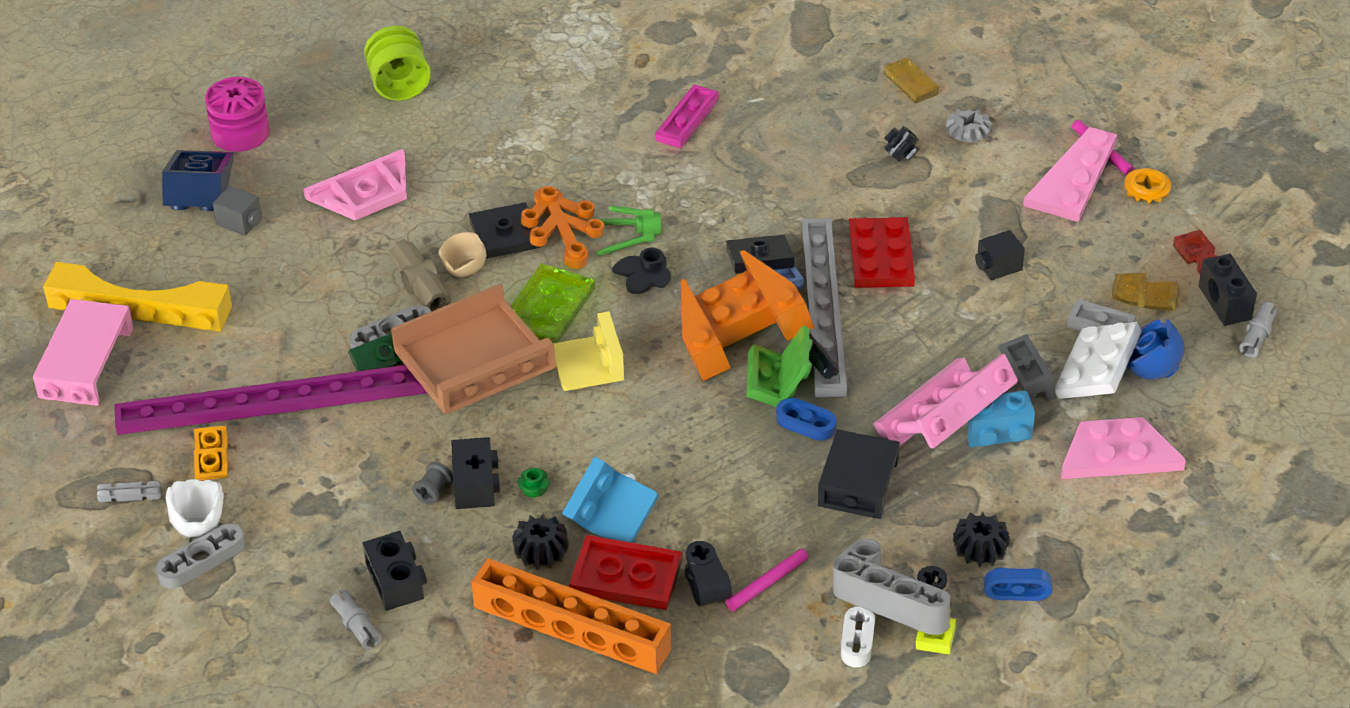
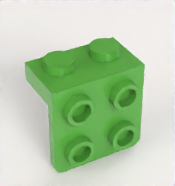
M802 326L782 354L753 344L748 351L746 397L777 407L780 401L794 396L797 385L802 379L808 377L812 363L809 361V352L812 346V339H809V327Z

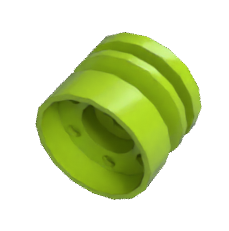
M394 25L378 30L367 40L364 47V57L374 88L379 95L388 100L401 101L413 98L427 87L431 77L430 67L424 55L421 41L414 31L404 26Z

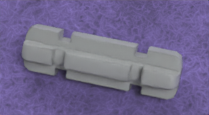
M158 480L147 481L146 484H143L142 481L116 482V486H112V483H100L97 487V497L101 503L113 502V499H116V502L143 501V497H147V500H159L162 496V487Z

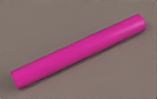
M1076 120L1072 124V129L1080 136L1089 128L1081 120ZM1114 149L1112 150L1108 160L1127 176L1135 170L1127 160Z
M799 549L726 600L727 607L732 612L736 611L808 560L806 551Z

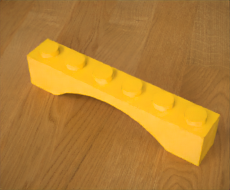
M56 262L43 285L48 308L65 310L70 299L129 306L133 320L220 332L232 308L229 285L198 281L167 290H133L119 287L100 279L85 265Z

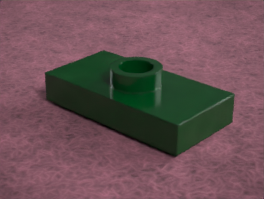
M392 333L348 351L356 372L394 367L403 363L394 352Z

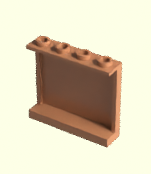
M501 283L391 328L394 352L445 415L557 368L554 343L548 337L539 340L505 301L503 285Z

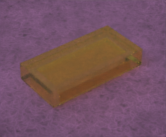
M906 57L884 66V75L915 104L939 94V86L909 58Z

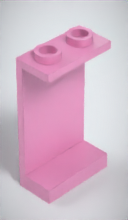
M70 299L33 375L38 398L98 406L100 399L96 382L118 335L130 336L134 328L129 306Z

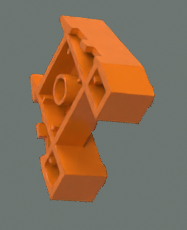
M745 250L740 251L747 271L694 296L685 278L681 280L682 339L702 381L731 368L723 348L774 323H777L787 341L794 338L802 326L809 327L810 330L815 328L805 301L796 286Z

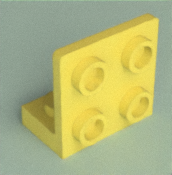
M609 311L597 313L598 326L593 327V337L554 343L556 369L564 391L624 380L623 352Z

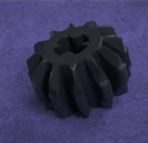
M982 511L980 516L969 513L966 519H959L957 528L953 533V542L956 547L957 556L964 557L966 564L973 561L977 562L980 568L984 562L993 566L996 559L1003 560L1010 543L1009 532H1007L1006 522H998L997 515L987 517Z
M544 513L540 518L536 519L530 515L528 522L519 521L517 530L514 531L512 536L516 558L522 559L524 566L534 564L537 570L544 564L551 568L553 561L562 562L564 553L567 552L569 547L565 525L559 524L557 517L547 519Z

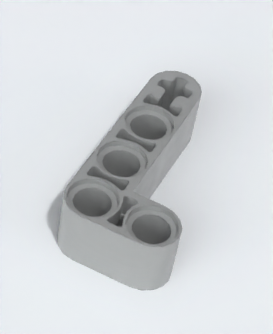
M871 539L857 540L833 561V594L837 598L927 634L938 635L948 631L950 627V595L942 589L882 567L881 545L877 541Z

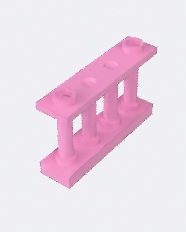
M1000 354L984 368L976 372H971L965 358H957L875 421L873 425L880 438L899 441L900 446L913 435L923 433L929 447L935 448L1016 384L1018 379L1005 354Z

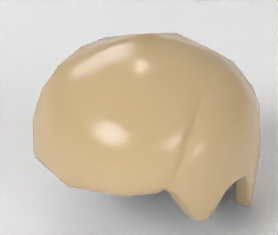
M473 232L454 234L444 241L439 249V256L444 267L452 276L467 277L476 274L484 266L487 257L484 244L478 235Z

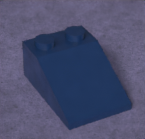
M176 150L162 171L163 206H171L173 210L200 207V210L214 211L213 202L228 188L234 152Z

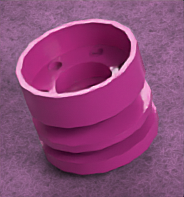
M237 76L222 79L208 88L205 94V104L209 118L211 138L217 147L226 151L241 152L256 148L267 140L270 128L264 90L257 81Z

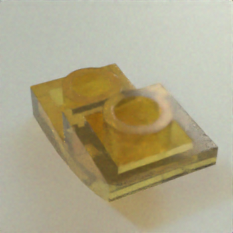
M1119 273L1115 275L1112 290L1113 299L1141 308L1176 311L1179 294L1178 281L1147 282L1146 273Z

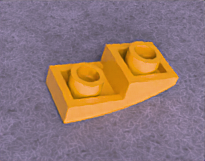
M226 426L194 429L195 479L203 481L228 478V433Z

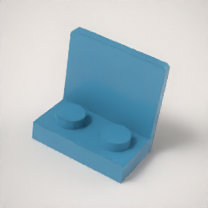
M594 456L562 514L575 524L599 537L633 543L658 500L659 494L617 472L606 462Z

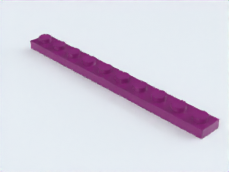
M406 365L117 403L114 404L115 428L117 435L419 395L426 394L427 392Z

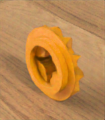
M1141 168L1130 172L1125 177L1124 189L1127 190L1128 197H1135L1137 202L1144 200L1150 204L1154 200L1160 203L1163 198L1169 196L1171 181L1164 173L1158 170ZM1145 183H1147L1150 189L1145 188Z

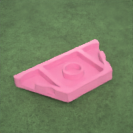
M398 150L303 189L304 197L310 202L353 220H358L407 199L404 150Z
M1143 417L1082 421L1079 423L1062 465L1061 479L1184 471L1186 461Z

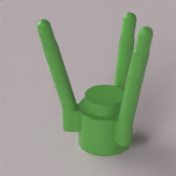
M609 206L610 211L637 216L635 218L599 219L604 225H635L636 233H642V236L598 250L596 254L601 256L643 242H654V236L661 235L660 212H654L653 209L642 210L622 206Z

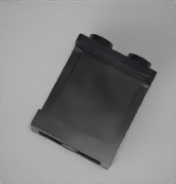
M837 429L818 484V507L881 519L893 469L898 465L900 442Z

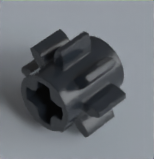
M902 126L900 130L895 127L892 128L884 137L888 141V144L884 147L885 150L898 161H901L904 157L910 160L919 150L915 145L919 138L905 126Z

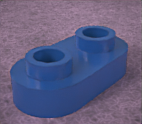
M797 398L784 399L777 405L776 420L781 427L814 440H827L834 436L837 420L831 411Z
M1000 567L989 571L984 576V591L988 597L994 600L1040 601L1051 595L1052 579L1049 573L1038 568L1014 569Z

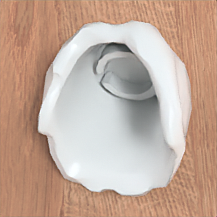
M189 479L185 482L176 481L171 487L167 488L165 498L169 520L180 534L186 537H201L217 527L222 514L224 499L220 483L212 482L211 480L199 481L198 479Z

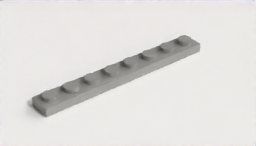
M831 218L802 219L801 229L808 311L815 327L810 330V333L837 364L839 370L837 376L825 379L813 365L815 397H846L847 384Z

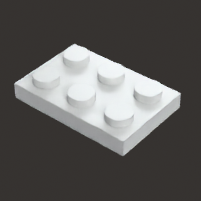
M1116 323L1114 325L1082 328L1055 386V393L1058 399L1115 393L1142 332L1138 323Z

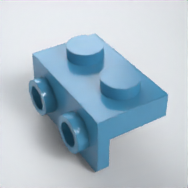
M1028 392L1003 393L970 419L967 432L969 446H988L1032 439L1035 411Z

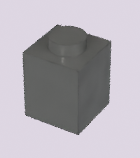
M229 186L213 202L216 225L244 236L253 227L257 226L262 219L259 197L235 187Z

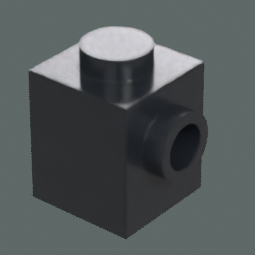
M1011 230L989 236L978 242V253L975 255L976 264L992 281L1022 271L1025 248Z

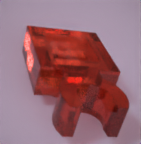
M1200 229L1174 237L1173 247L1187 264L1194 262L1197 264V272L1199 274L1201 273L1204 259L1217 257L1214 254L1215 247Z

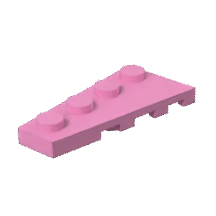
M1089 127L1024 197L1023 206L1079 222L1116 144L1117 134Z

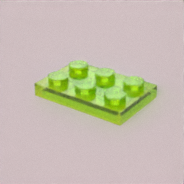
M540 263L510 307L539 340L548 337L553 343H558L595 290V279Z

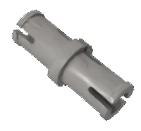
M1269 301L1262 302L1254 319L1248 322L1247 334L1239 346L1241 353L1248 346L1244 354L1245 356L1256 357L1264 340L1270 337L1272 332L1271 325L1279 312L1278 307L1275 306L1272 313H1270L1274 303Z
M348 590L339 591L344 598L343 601L335 593L330 599V604L342 617V623L346 630L354 633L365 650L372 649L371 644L368 642L369 639L375 647L378 646L382 636L369 621L367 611L356 604Z

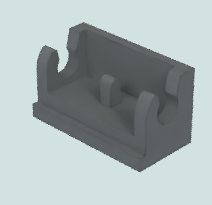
M1028 334L999 345L1000 352L1006 355L1022 390L1028 392L1032 405L1036 404L1035 395L1043 391L1048 401L1056 398L1052 375Z

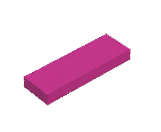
M693 84L656 131L655 141L681 149L719 100V92Z

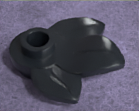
M646 248L641 251L639 256H626L619 260L612 268L613 273L627 277L626 289L632 294L644 293L652 285L664 288L671 280V272L666 268V257L658 248Z

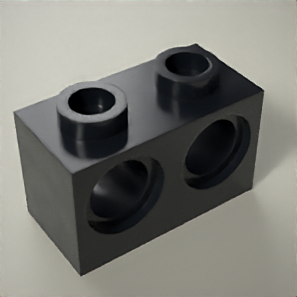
M401 531L362 542L365 565L386 611L424 599L422 585L427 584L422 565L416 566L414 562L416 561L414 547L411 541L405 542Z

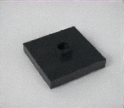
M526 202L469 213L472 230L478 235L486 249V259L540 248L530 243V232L533 228H528L521 224V213L523 210L528 209Z
M785 234L726 240L727 253L736 274L747 271L740 254L742 250H745L773 270L795 267L794 255Z

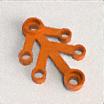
M552 186L539 188L534 194L536 204L532 209H525L521 213V224L525 227L533 228L530 232V243L538 247L546 245L548 237L557 228L566 246L564 264L573 269L585 267L588 259V250L583 243L577 242L571 228L582 231L592 238H599L603 235L604 223L599 219H591L594 216V203L588 200L576 203L563 198L562 192ZM561 209L576 213L579 218L563 213ZM544 212L549 213L550 216L541 227H536L539 217Z

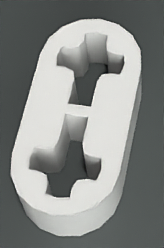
M860 606L850 608L844 617L841 659L851 667L865 666L870 662L872 655L875 616L872 611ZM857 621L863 622L862 630H855ZM854 643L860 644L859 653L852 652Z

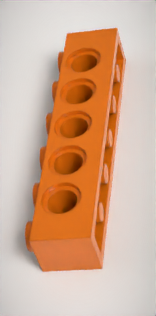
M487 558L472 580L474 608L648 672L657 674L671 651L670 623Z

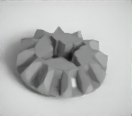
M969 107L966 111L957 109L955 114H949L948 121H946V130L949 135L964 142L983 140L990 134L992 127L989 115L981 114L980 109L971 111Z

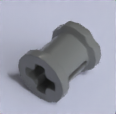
M431 462L426 467V474L423 478L412 485L413 494L425 504L431 505L436 503L443 487L450 485L453 481V474L442 463Z

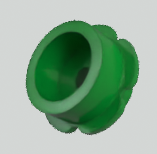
M529 468L521 473V477L518 478V486L524 495L534 498L542 496L546 492L550 480L547 478L548 474L544 470Z

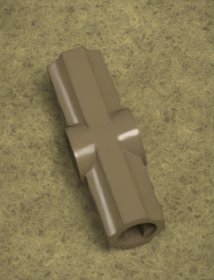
M405 239L395 242L393 248L389 250L390 258L400 271L402 282L409 294L415 293L421 304L428 307L431 312L451 303L450 295L439 281L433 262L430 259L425 260L413 242H408Z

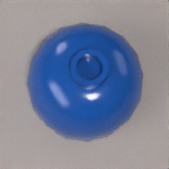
M1160 319L1154 320L1140 328L1142 332L1127 364V368L1133 374L1147 380L1168 378L1174 375L1179 369V364L1182 361L1185 350L1184 341L1170 320L1166 319V323H1162Z

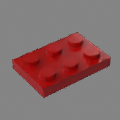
M908 217L849 218L854 288L914 287L915 273Z
M586 535L569 582V587L600 599L667 610L683 561V552Z

